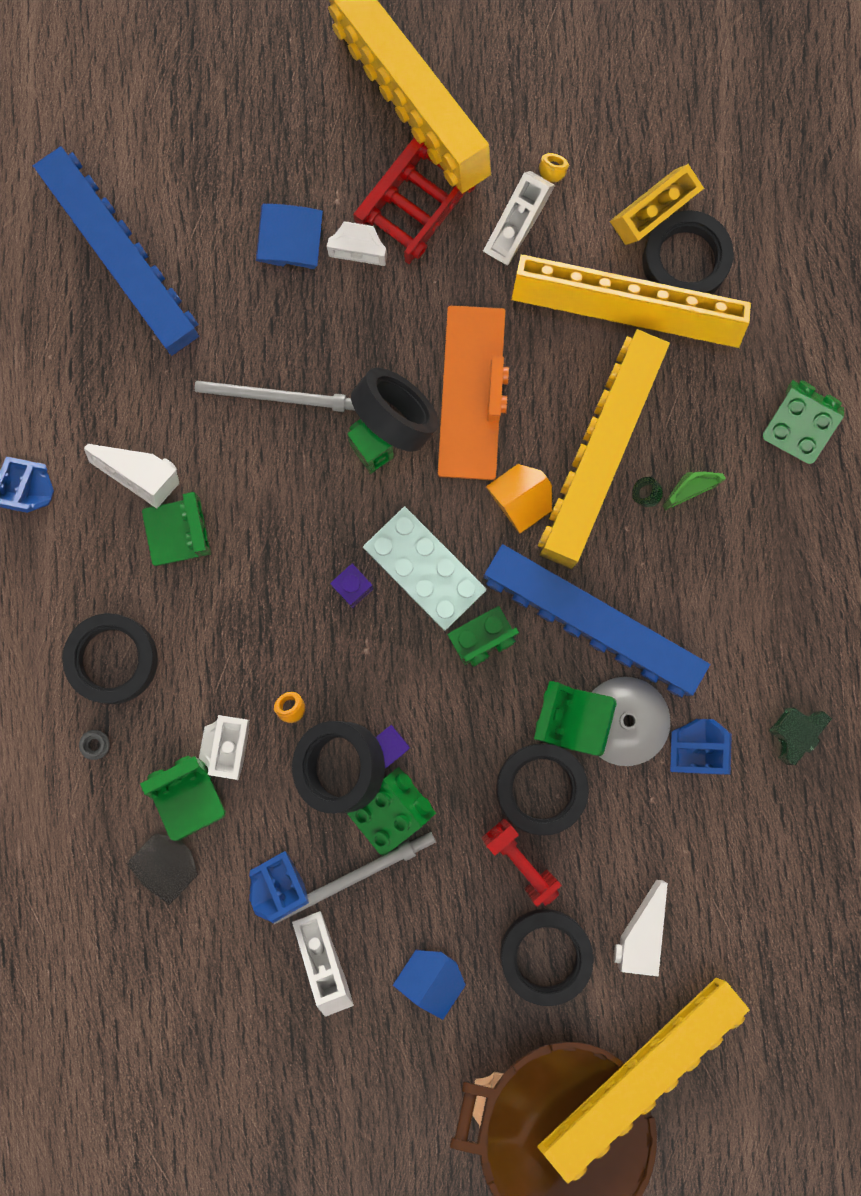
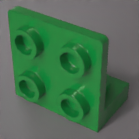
M195 492L182 494V501L163 504L158 508L149 507L142 510L151 560L154 566L211 555L201 500Z
M497 606L453 630L447 636L464 666L471 663L472 667L487 660L490 657L488 652L496 648L498 652H501L514 645L516 642L514 638L519 634L517 628H511L500 606Z

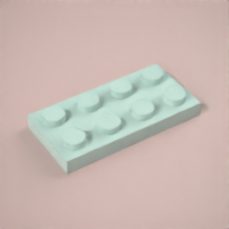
M405 506L363 546V549L444 631L487 591L471 572Z

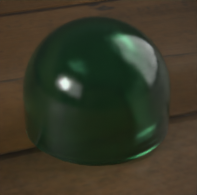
M643 477L635 483L632 489V497L636 503L643 507H653L661 501L663 488L654 478ZM651 485V494L646 498H641L640 489Z

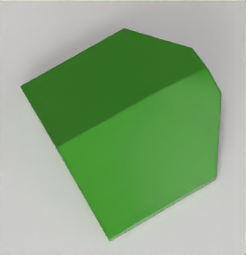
M688 472L681 477L663 504V507L666 511L717 487L726 478L723 473Z

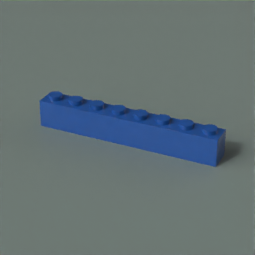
M60 146L32 165L168 353L172 356L197 339L199 335L195 327L199 324L189 310L183 313L178 305L182 301L171 287L166 290L161 283L165 278L156 265L150 268L145 259L149 256L138 242L134 245L128 238L132 233L124 221L120 220L117 222L112 214L116 211L106 197L100 199L95 193L99 188L90 175L84 177L79 170L83 166L72 152L68 155Z
M504 544L501 545L483 578L487 580L486 585L499 593L505 590L512 594V600L525 608L531 605L539 610L537 615L550 623H553L554 620L565 625L563 630L570 635L579 638L581 634L591 640L589 645L602 653L606 650L617 655L615 657L617 662L628 668L632 665L642 670L641 675L654 683L658 680L668 685L666 690L680 698H683L684 695H694L710 666L708 662Z

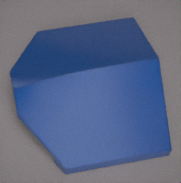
M6 456L0 470V507L28 513L49 505L54 490L46 465Z
M695 719L683 727L673 730L670 772L730 775L732 734L714 719Z
M286 851L250 870L249 900L257 916L275 923L309 903L305 884Z
M415 950L393 983V986L418 1007L443 1020L466 984L456 961L440 951Z

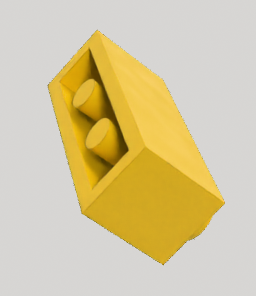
M689 164L684 165L669 173L609 222L625 245L637 242L702 191L704 187Z

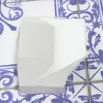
M344 221L338 231L328 238L327 250L329 257L381 266L386 265L387 250L380 241L374 226Z
M218 715L217 721L204 727L199 759L207 766L208 775L239 780L248 740L249 720Z

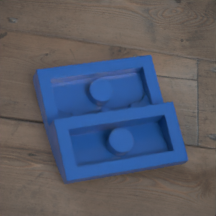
M262 204L256 261L282 267L286 264L315 269L318 265L323 211L293 205Z

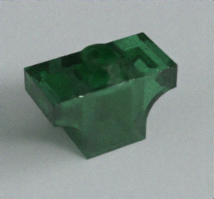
M795 707L786 708L769 730L781 744V753L778 758L787 765L795 766L806 751L810 753L816 748L820 742L818 736L832 718L823 711H816L810 716H806Z

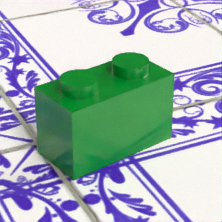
M361 419L350 426L349 429L351 431L347 433L350 447L370 474L394 458L393 446L373 433Z

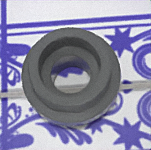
M90 730L80 738L79 750L87 759H101L109 751V739L102 731ZM97 739L100 743V747L96 751L92 750L90 746L91 741Z

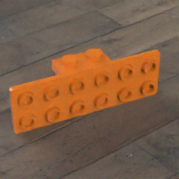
M448 306L438 458L439 477L478 480L496 479L499 421L501 413H506L507 396L502 395V384L508 385L509 367H503L505 309Z

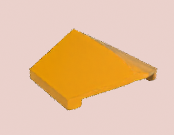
M517 464L486 486V489L519 534L552 512V484L541 470Z

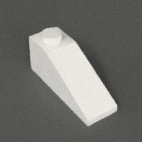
M531 171L524 172L483 252L508 266L540 215L555 185Z
M87 444L84 447L91 464L155 508H158L180 484L177 468L165 458L161 460L154 454Z
M663 880L655 881L621 935L620 945L615 944L614 963H618V968L621 972L659 976L668 884Z
M321 911L293 921V927L316 1006L325 1017L354 1006L344 972Z

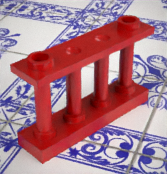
M415 138L411 140L353 214L354 223L370 224L371 226L375 224L405 246L404 257L405 262L408 264L414 258L419 259L424 254L428 246L426 244L427 241L466 193L462 194L457 186H455L450 194H448L416 171L415 166L421 158L423 160L428 159L431 162L432 160L427 153L428 148L425 146V142L419 144ZM440 164L436 165L444 171ZM404 180L406 182L410 180L441 203L432 216L399 193L398 187ZM477 185L467 190V192L471 193ZM386 202L389 204L394 203L424 225L415 238H412L381 215L382 211L380 210Z
M503 818L481 838L494 856L499 852L503 856L506 854L530 882L524 889L537 907L541 903L547 906L559 896L560 893L557 889L562 885L547 869L541 874L537 872L516 847L518 843L515 838L519 834Z

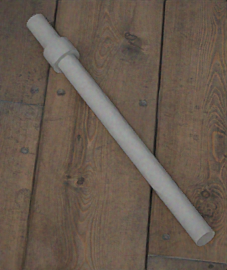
M197 380L195 382V392L328 407L337 412H345V409L355 411L351 398H347L344 394L327 396Z
M432 832L411 842L406 840L399 844L397 849L307 894L308 904L276 921L274 924L403 859L407 861L415 857L416 852L436 843Z

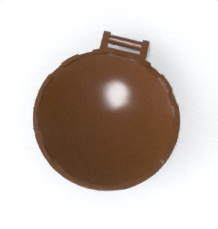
M559 1042L539 1047L521 1057L502 1075L494 1088L464 1081L462 1086V1092H464L456 1134L455 1137L451 1138L450 1148L480 1155L483 1174L492 1196H642L653 1172L657 1149V1131L655 1118L652 1117L651 1111L645 1115L641 1114L632 1122L633 1127L627 1134L621 1137L618 1136L610 1143V1149L604 1156L598 1159L595 1158L586 1166L587 1171L580 1179L572 1180L567 1184L537 1146L624 1064L613 1054L599 1047L579 1042ZM482 1096L486 1097L478 1139L477 1142L469 1141L467 1139L476 1097Z

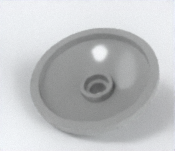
M617 677L601 683L591 692L611 696L617 701L604 754L598 757L614 765L634 766L650 760L662 749L670 731V713L664 698L657 689L638 678ZM626 715H630L634 720L633 725L630 727L625 726L623 722Z

